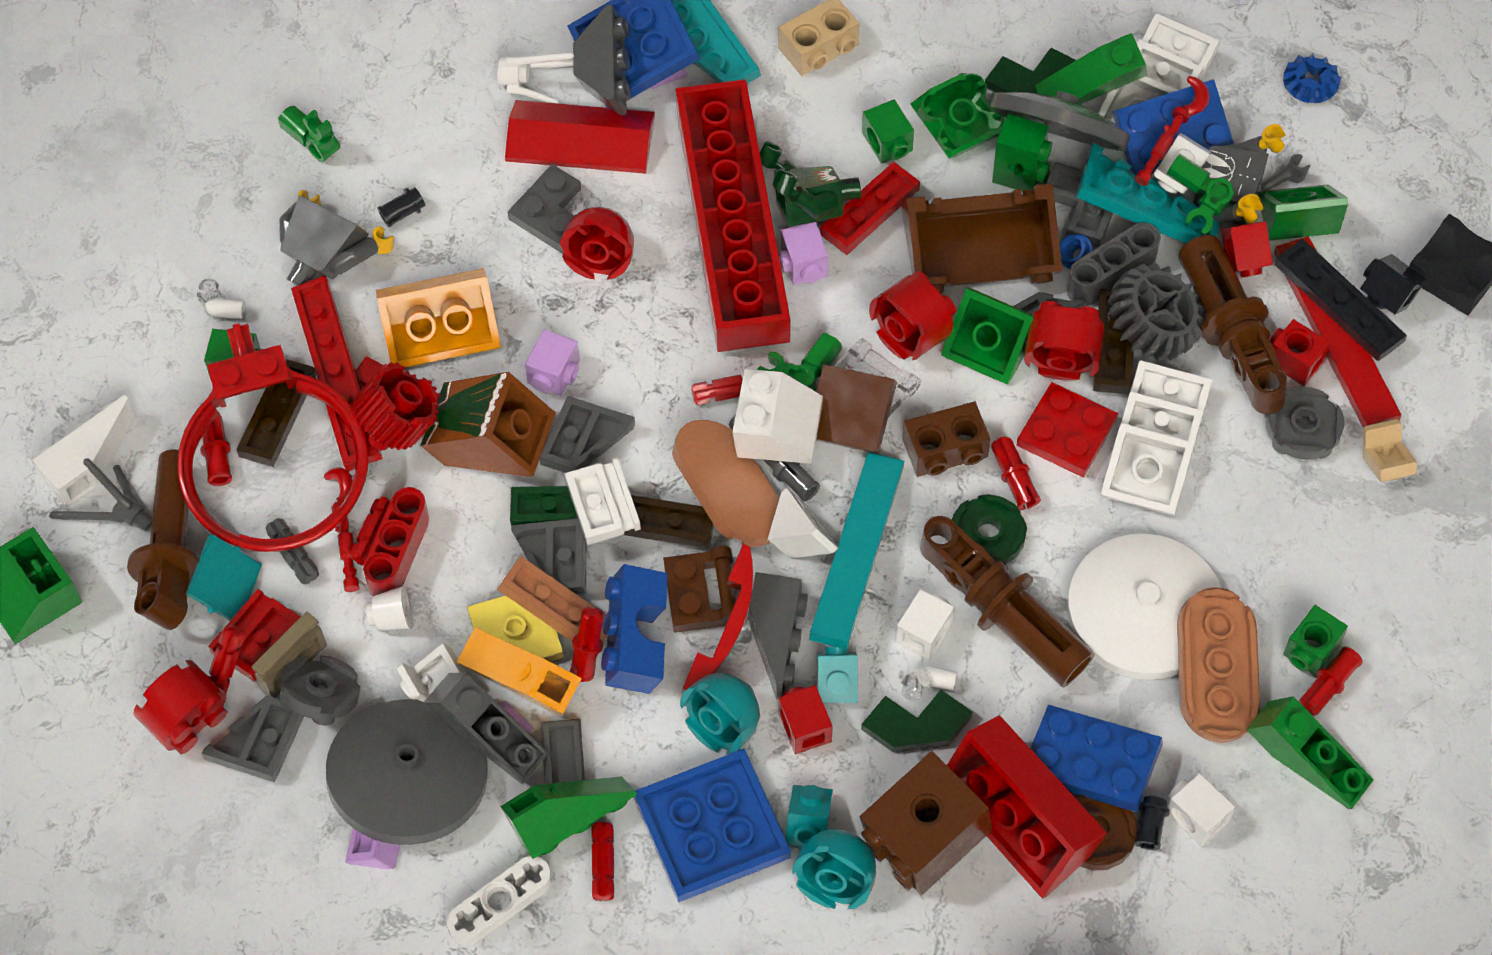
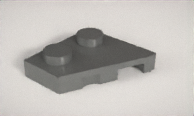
M578 518L511 525V531L530 563L575 594L586 593L587 543Z

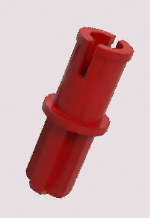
M219 415L203 434V445L200 448L201 455L206 460L207 481L212 486H224L232 481L228 459L231 447L225 439L223 419Z
M1006 436L1000 437L992 442L991 449L1003 472L1001 480L1008 484L1019 510L1026 509L1024 504L1030 509L1041 501L1028 474L1030 468L1027 464H1023L1012 439Z
M586 607L582 610L578 635L572 639L571 645L574 649V654L569 672L582 678L580 682H588L594 678L596 659L603 648L602 640H600L603 612L599 608Z
M1344 646L1325 669L1318 670L1316 673L1317 679L1301 696L1299 703L1311 715H1318L1335 694H1341L1344 691V683L1363 663L1361 656L1352 648Z

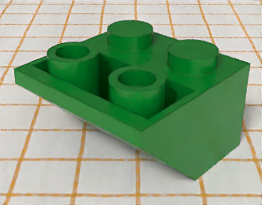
M34 527L0 546V624L14 644L19 643L82 603L72 580Z

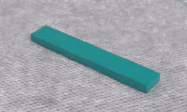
M871 452L867 453L837 546L838 549L836 550L810 630L809 640L848 649L902 476L904 460Z

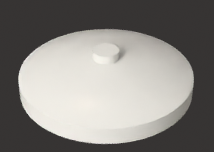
M1154 534L1119 536L1093 549L1077 567L1069 587L1067 600L1068 619L1072 632L1095 653L1093 660L1104 668L1134 679H1165L1179 675L1177 620L1182 606L1189 598L1201 590L1212 587L1221 588V585L1209 564L1198 553L1179 541Z

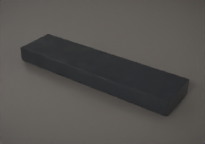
M1304 239L1298 241L1276 258L1274 265L1376 361L1379 362L1405 342L1407 335Z

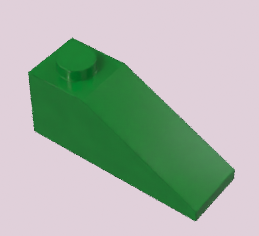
M1130 33L1094 49L1037 83L1035 88L1038 94L1056 97L1057 91L1075 95L1078 97L1077 104L1081 105L1147 76L1146 63L1133 34Z

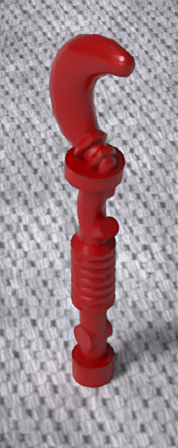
M1193 76L1187 77V82L1193 87L1195 92L1194 99L1189 105L1185 104L1184 107L1180 105L1173 110L1172 116L1174 119L1172 125H1165L1163 127L1165 133L1161 134L1151 150V157L1146 162L1143 170H1139L1134 178L1138 184L1147 186L1152 178L1150 174L1153 172L1158 161L1163 160L1174 142L1173 137L1180 129L1181 124L1187 123L1190 116L1202 112L1208 105L1210 99L1209 91L1200 79Z
M342 467L330 469L324 474L325 480H336L340 488L339 497L336 498L337 502H334L331 507L332 512L338 506L340 507L345 500L353 482L351 474ZM346 516L339 526H336L335 531L339 533L337 538L340 559L344 562L343 573L346 577L343 580L344 591L356 592L360 589L359 580L355 577L357 570L354 568L353 560L350 558V551L354 545L353 534L349 532V520Z

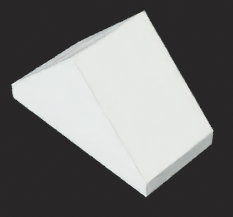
M788 488L784 489L779 498L768 540L789 558L834 553L838 547L810 508Z

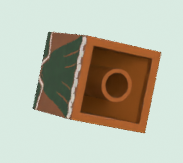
M510 372L444 382L440 391V397L436 402L438 404L436 410L439 411L436 415L438 418L424 434L420 446L444 466L524 477L534 476L556 412Z

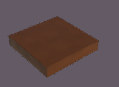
M823 364L816 391L823 396L816 441L879 454L897 381L892 378Z

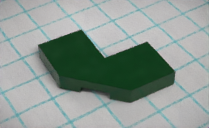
M1050 48L1034 71L1002 56L985 79L987 89L995 93H1037L1035 88L1037 83L1076 60Z
M940 690L922 713L915 717L885 696L861 724V730L892 752L908 751L909 748L932 746V748L949 746L972 718L973 711Z

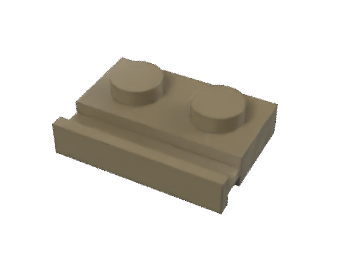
M306 611L251 666L256 672L255 677L261 691L265 695L275 698L279 695L282 672L291 661L304 656H308L307 662L312 661L327 646L322 630L317 625L319 623L318 619Z

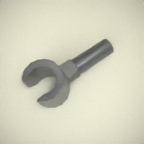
M1294 154L1291 156L1286 169L1280 172L1279 175L1262 183L1261 188L1263 191H1268L1288 180L1300 183L1305 179L1311 165L1303 168L1297 167L1303 155Z

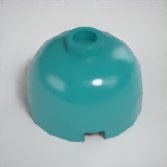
M728 673L708 674L691 685L681 696V709L686 706L689 717L685 719L688 728L710 750L717 752L720 748L728 750L726 754H731L741 748L754 735L760 719L759 704L751 686L741 679Z
M839 829L822 830L807 839L792 868V873L796 872L798 877L796 885L799 890L811 901L832 909L836 907L835 902L849 904L848 909H855L866 903L874 886L877 873L875 857L869 845L859 836Z

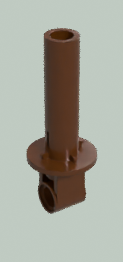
M176 449L166 450L158 457L150 543L134 550L127 562L129 575L138 582L137 596L134 602L135 612L166 630H173L178 627L186 616L188 609L186 592L199 562V557L191 550L185 548L188 506L179 485L177 469L179 450Z

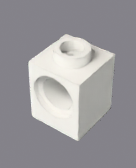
M920 589L897 624L895 642L930 660L953 623L954 606L950 605L949 601L943 596L936 593L929 594Z
M1200 773L1190 782L1186 779L1182 780L1169 794L1171 798L1168 807L1170 809L1169 817L1200 847L1204 846L1230 822L1235 808Z

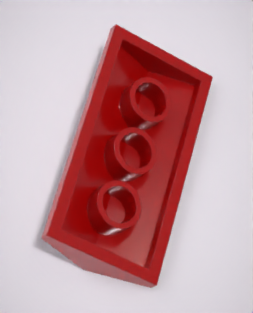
M515 100L508 121L505 162L550 166L554 164L555 166L646 174L655 112L627 109V114L620 116L612 109L605 107Z

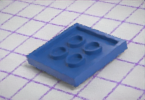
M611 0L567 25L574 41H576L605 6L613 5L620 16L626 18L629 27V37L625 38V48L630 60V67L626 69V80L630 87V99L701 59L672 0Z
M745 749L738 750L635 790L637 796L633 798L678 903L791 858V850Z

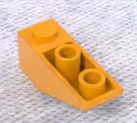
M476 627L456 662L560 717L565 712L582 679L546 659Z

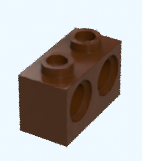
M976 401L908 419L903 423L902 440L917 477L926 474L931 476L939 475L948 468L962 464L967 466L974 465L989 455L990 436ZM968 435L972 437V439L964 440L959 438L958 436ZM933 445L936 449L928 450L922 446Z

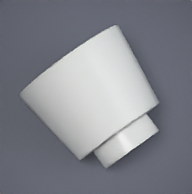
M402 586L372 597V602L366 603V615L370 626L376 625L378 630L412 628L411 606L405 587Z

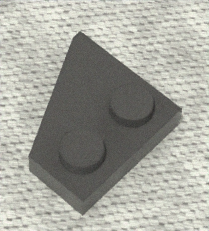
M567 396L540 456V465L565 473L587 467L634 429L635 417Z
M267 695L252 708V711L247 716L240 717L229 727L230 732L214 746L208 744L201 754L206 761L275 782L304 716L282 705L278 698Z

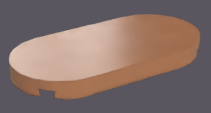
M695 420L685 424L675 438L672 450L673 459L714 526L722 535L730 540L734 537L741 540V544L750 547H759L771 543L768 540L779 497L756 461L750 458L737 457L733 431L727 426L710 420Z
M1212 587L1203 589L1189 598L1182 606L1178 615L1180 708L1186 723L1197 735L1208 741L1227 743L1235 741L1248 732L1246 729L1260 712L1257 624L1254 613L1248 605L1245 606L1239 600L1240 597L1228 589Z

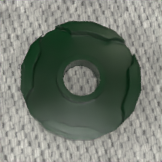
M990 494L979 495L977 499H972L971 501L968 499L961 503L953 514L952 520L973 541L979 543L996 562L1002 561L1004 564H1007L1014 560L1024 548L1027 532L1026 522H1024L1019 508L1004 497ZM984 524H991L998 529L999 533L993 537H985L979 533L978 528Z

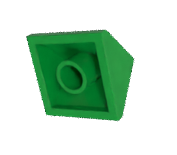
M1329 184L1258 192V197L1263 205L1261 213L1263 222L1266 221L1269 241L1340 233L1348 207V197Z
M967 287L953 321L952 333L946 339L941 356L1008 385L1025 356L1027 335L1034 316Z

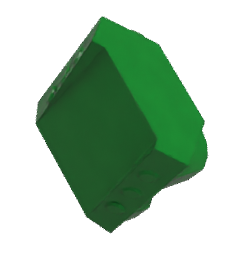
M961 73L930 88L910 103L949 159L957 157L999 136L1004 124L1003 116L988 109L989 100L985 96L987 85L978 74Z

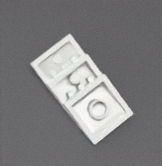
M1156 13L1143 39H1139L1137 43L1146 63L1147 76L1109 92L1098 113L1115 123L1112 111L1190 87L1191 85L1187 82L1188 76L1202 80L1220 46V41Z
M1139 360L1100 496L1168 515H1175L1213 379Z

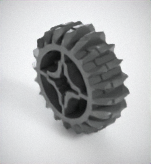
M1156 262L1148 266L1143 263L1132 268L1130 271H1126L1113 285L1112 294L1107 301L1111 306L1108 316L1116 319L1112 328L1122 332L1120 341L1128 340L1132 344L1131 351L1141 349L1144 358L1153 355L1157 361L1165 358L1171 360L1188 352L1193 347V344L1199 340L1202 334L1200 328L1205 322L1204 318L1201 317L1205 308L1197 304L1200 295L1192 293L1190 290L1192 283L1185 284L1181 280L1182 273L1173 275L1169 266L1160 269Z

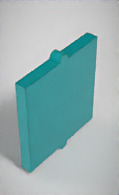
M209 535L186 595L207 607L210 614L217 613L230 621L249 600L262 564L242 553L240 547H232L215 535Z

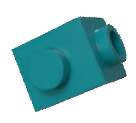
M831 645L825 646V652H817L818 692L822 702L858 703L857 653L849 652V646L848 649Z
M793 785L786 829V842L788 846L802 848L807 839L822 830H828L833 789L820 788L815 785Z

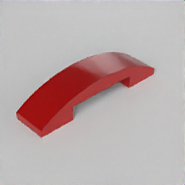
M742 544L726 584L739 590L740 593L713 658L697 652L681 693L704 676L715 674L730 654L738 639L748 612L753 587V560L751 548L748 545Z

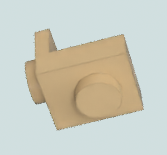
M1398 419L1368 425L1363 428V458L1380 482L1398 480L1401 477L1417 474V461L1402 442V424Z

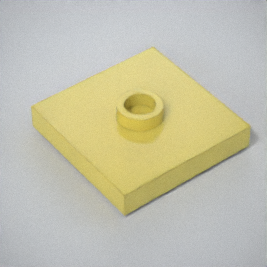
M507 596L467 606L473 630L476 627L550 662L564 658L557 631Z

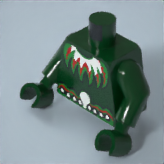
M769 141L764 143L760 151L761 163L766 168L776 169L774 170L772 185L776 192L777 206L788 227L841 217L844 213L843 201L861 198V186L858 177L839 179L831 166L797 168L788 160L784 162L778 160L783 151L778 145Z

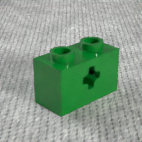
M1007 114L996 141L992 183L1024 191L1034 189L1033 186L1037 185L1038 182H1045L1050 167V162L1047 161L1053 142L1047 141L1048 125Z

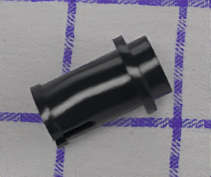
M416 187L410 190L405 188L402 195L377 207V210L389 228L414 212L420 214L421 208L426 206Z
M1145 796L1143 798V802H1141L1138 809L1141 815L1137 837L1134 842L1135 846H1141L1142 849L1152 851L1160 849L1164 819L1170 814V809L1167 807L1168 802L1165 799L1157 796Z

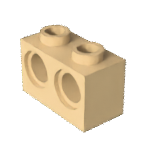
M827 0L779 26L778 49L797 72L803 76L812 70L822 68L828 61L841 54L850 53L858 46L860 23L840 0Z

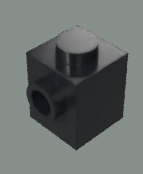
M1391 254L1380 260L1375 258L1368 265L1363 273L1366 280L1360 289L1368 295L1367 298L1376 307L1387 309L1396 315L1409 307L1427 279Z

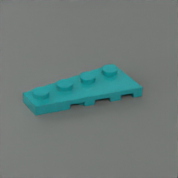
M672 0L701 59L694 62L696 66L717 83L746 79L748 84L761 76L758 66L710 0Z

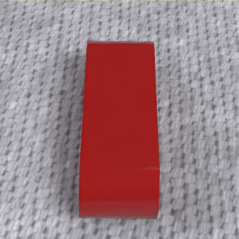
M402 488L393 495L364 562L363 571L372 596L404 585L426 532L430 518L425 497L416 488ZM407 509H418L417 511L411 514L403 513ZM394 541H404L400 546H389ZM383 573L391 574L386 579H375L378 575Z

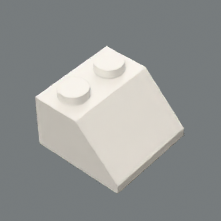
M745 369L732 432L737 457L812 464L823 396L783 372Z

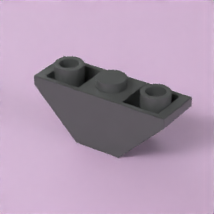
M608 5L603 8L573 43V73L587 92L621 116L627 114L626 100H630L631 95L630 87L626 80V69L630 67V60L625 48V38L629 37V27L626 18L621 17L613 5Z

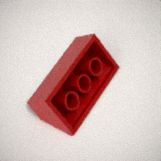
M1000 715L969 730L947 764L989 808L993 830L987 835L989 840L1042 899L1047 897L1087 861L1107 834Z

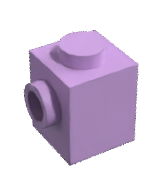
M811 222L782 229L781 251H778L782 272H789L793 285L803 282L813 283L823 277H827L828 254L817 223Z
M544 329L525 363L528 384L540 392H552L562 396L567 384L572 385L579 372L578 341Z

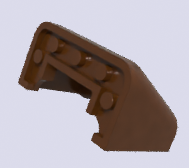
M1053 184L1034 185V189L1024 190L1022 193L1021 189H1017L1010 193L951 199L939 197L934 198L930 204L928 200H925V197L907 198L902 205V214L912 274L916 271L923 272L940 294L945 292L944 287L1024 278H1031V284L1052 282L1053 275L1062 272Z

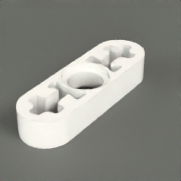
M527 856L453 908L447 918V926L451 938L459 945H474L545 894L552 882L548 863L541 857L537 856L532 859L531 856ZM531 870L535 874L541 871L539 873L540 882L536 884L532 880L525 882V872ZM511 881H515L516 887L520 886L521 893L523 894L521 897H518L515 887L510 883ZM498 891L508 893L511 896L509 906L503 910L492 909L488 905V900L493 893ZM478 905H482L485 915L489 918L488 921L484 920L483 914L477 917L479 915ZM465 918L467 921H472L476 918L473 921L474 930L470 932L465 928L459 930V920Z

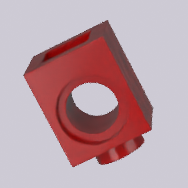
M1266 221L1221 228L1224 251L1234 271H1240L1241 278L1262 274L1261 267L1273 265Z
M1295 319L1284 330L1278 328L1269 340L1284 373L1304 387L1325 362L1331 342ZM1290 349L1299 350L1301 353L1293 352Z
M816 685L808 688L802 686L795 687L785 692L783 696L778 697V714L795 755L832 742L833 726Z

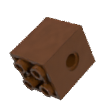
M933 751L929 752L859 816L864 829L861 835L867 841L866 843L872 850L874 857L879 862L886 859L894 869L892 875L907 891L913 887L921 896L993 831L989 808ZM929 819H935L932 822H925Z

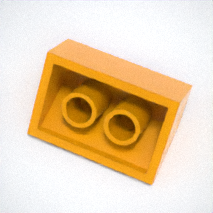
M484 268L375 290L389 358L393 364L399 362L404 367H410L501 348Z

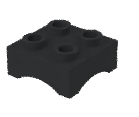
M1448 214L1429 242L1410 262L1409 267L1427 279L1422 289L1469 316L1492 286V242L1476 235L1461 220Z

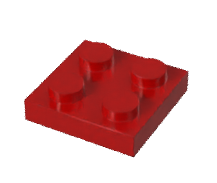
M1051 382L1018 436L1016 446L1084 478L1117 422L1119 413Z

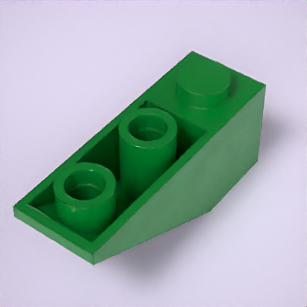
M1294 696L1268 701L1246 729L1273 758L1347 809H1352L1374 780Z
M621 776L534 785L500 807L520 843L532 859L539 855L552 852L560 842L571 835L588 830L594 821L607 813L622 809L628 800L637 796V794Z

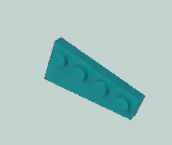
M1094 142L1092 143L1087 152L1076 198L1117 214L1126 220L1152 224L1159 230L1160 234L1185 244L1201 236V231L1205 227L1204 220L1196 218L1189 227L1184 225L1188 213L1199 207L1181 196L1173 199L1152 178L1147 186L1138 184L1134 179L1136 175L1130 172L1131 165L1120 158L1115 163L1102 155L1104 148ZM1214 219L1212 230L1208 235L1217 237L1219 223Z

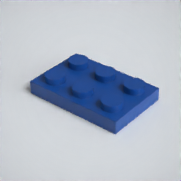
M1215 80L1206 81L1204 84L1207 86L1210 96L1208 105L1202 112L1190 116L1187 123H1182L1173 138L1175 141L1178 135L1182 133L1209 150L1214 145L1225 146L1234 144ZM1192 86L1112 111L1115 124L1131 136L1127 150L1124 151L1127 163L1132 166L1130 172L1137 175L1139 170H1143L1146 162L1151 157V150L1161 134L1165 133L1163 127L1165 125H1172L1174 119L1172 116L1173 110L1180 105L1182 107L1185 104L1189 105L1193 101L1195 92ZM1163 160L1158 161L1151 174H1154Z
M1048 704L1030 749L1070 793L1083 795L1090 799L1138 812L1163 741L1160 736Z

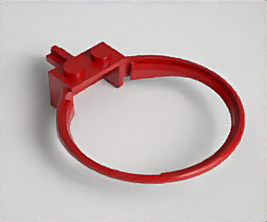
M237 323L232 325L233 328L227 329L234 358L207 365L213 386L212 391L190 418L181 438L177 461L180 489L194 517L205 529L226 543L258 552H278L299 548L320 539L332 531L355 506L362 493L368 472L369 451L366 434L363 431V426L358 424L360 420L356 419L351 413V405L341 394L316 378L291 370L288 367L281 344L255 351L249 325ZM286 382L288 389L294 388V385H296L297 393L308 395L330 406L341 416L349 428L356 453L355 474L350 490L340 507L338 506L326 519L305 532L277 539H261L236 534L222 526L208 513L197 494L193 480V459L196 448L205 431L220 415L216 408L219 406L221 408L227 407L226 398Z

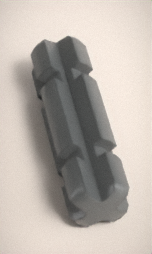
M276 518L273 522L266 525L267 535L270 539L294 536L282 518ZM302 546L291 550L279 551L290 568L295 571L296 577L302 584H309L318 578V568L308 558V554Z

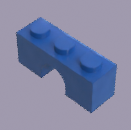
M623 564L613 577L610 576L607 580L605 598L609 600V612L604 619L603 633L608 636L607 647L603 652L601 668L603 671H606L605 686L650 694L663 680L665 643L645 638L638 630L636 621L653 623L666 609L668 573Z

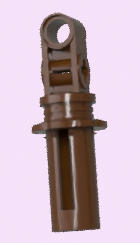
M1203 235L1196 237L1181 248L1178 258L1190 283H1192L1195 293L1200 295L1199 301L1201 305L1205 308L1204 312L1207 319L1201 325V335L1208 344L1218 346L1221 355L1231 361L1234 373L1242 383L1253 408L1263 414L1277 413L1285 404L1287 377L1269 341L1270 332L1266 324L1263 323L1268 317V308L1264 305L1261 298L1247 297L1216 236Z
M935 516L926 522L920 543L921 554L944 575L953 587L965 595L964 601L970 607L976 606L981 611L982 615L977 626L986 631L995 624L1062 688L1073 682L1090 664L1095 653L1027 590L1033 582V577L1028 573H1024L1017 578L1013 577L1008 572L1006 564L1002 561L996 562L979 543L973 541L952 519L946 516ZM942 536L948 542L945 544L935 543L930 537Z

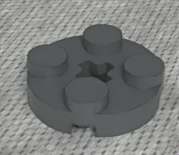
M1295 387L1287 390L1283 408L1277 413L1268 414L1266 428L1272 440V447L1280 454H1287L1298 459L1308 460L1328 457L1332 453L1333 448L1339 443L1344 429V415L1338 404L1335 407L1328 400L1329 395L1319 389ZM1301 417H1306L1308 422L1314 424L1315 427L1304 429L1298 426L1297 422H1300Z
M322 655L320 661L307 662L308 656L294 659L282 672L279 701L282 705L289 707L302 716L312 718L316 724L324 726L333 724L335 718L347 715L356 707L360 694V685L357 683L358 675L350 665L340 659ZM321 686L327 687V689H318V688L321 687Z

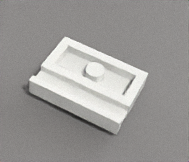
M618 458L612 459V463L605 465L598 463L564 473L587 545L624 535L625 531L635 529V531L641 530L640 521Z

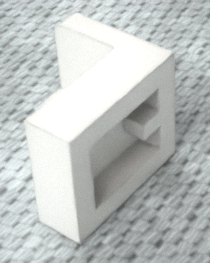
M1180 133L1153 175L1159 179L1157 183L1165 190L1174 194L1177 191L1184 194L1188 188L1166 175L1168 169L1179 154L1202 167L1211 151Z

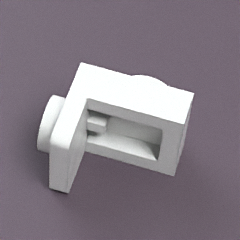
M444 643L415 666L402 663L396 668L402 678L400 685L405 694L410 699H417L422 702L427 699L448 673L466 672L462 665L456 663L458 658L451 646Z

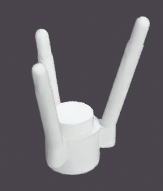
M569 52L525 57H500L497 71L498 83L500 85H507V93L521 94L541 102L559 104V100L527 89L521 85L522 83L529 82L530 69L573 66L574 54Z

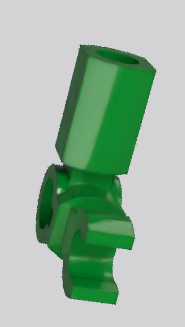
M290 106L280 114L278 118L280 128L302 146H307L309 152L319 162L323 163L340 149V144L332 131L330 122L326 119L322 123L316 110L306 115L296 106Z
M1179 154L1166 175L1195 194L1199 192L1203 194L1199 200L1200 208L1193 209L1188 213L1184 225L1189 227L1194 219L1200 218L1205 222V227L1200 235H1208L1212 230L1213 216H1219L1224 208L1230 204L1234 188L1224 178H1210L1211 173Z
M823 332L805 355L801 365L787 364L779 353L770 351L768 354L769 363L776 367L766 369L763 366H759L757 370L783 372L816 392V379L821 376L823 364L831 365L841 352L842 345L837 338Z

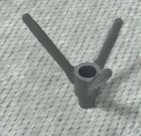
M85 458L83 464L117 500L112 512L51 511L49 514L51 519L103 520L119 523L125 521L130 526L136 524L144 531H147L152 523V517L144 512L145 507L133 495L121 467L115 465L113 470L123 494L89 458Z

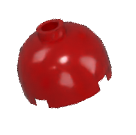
M597 206L582 210L571 218L560 240V247L563 250L562 258L575 273L585 278L595 280L594 273L608 275L607 280L618 277L626 271L633 256L634 235L628 221L620 213L610 208Z

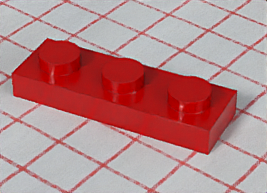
M893 161L861 190L860 199L850 200L843 206L844 213L841 217L831 218L820 227L821 236L845 255H848L896 212L907 198H911L920 190V181Z

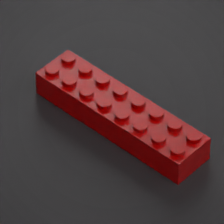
M746 79L675 88L677 118L717 352L790 343L791 319Z

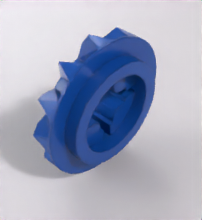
M1313 53L1305 58L1298 55L1295 61L1288 62L1283 75L1286 90L1294 98L1306 103H1321L1329 100L1337 93L1341 80L1337 72V65H1330L1327 57L1323 59L1315 58ZM1307 72H1310L1313 76L1319 75L1318 82L1313 78L1306 79Z

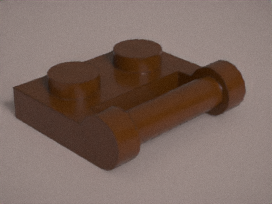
M719 546L708 552L663 557L664 570L668 573L667 590L674 633L726 626L736 602L734 588L726 585L731 573L730 564L733 563L732 549L727 546ZM715 568L721 608L710 611L704 569Z

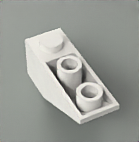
M125 394L116 401L107 403L98 414L85 423L76 425L67 436L54 445L45 447L32 460L40 479L66 508L99 484L96 477L83 464V460L89 458L105 473L132 424L135 414Z

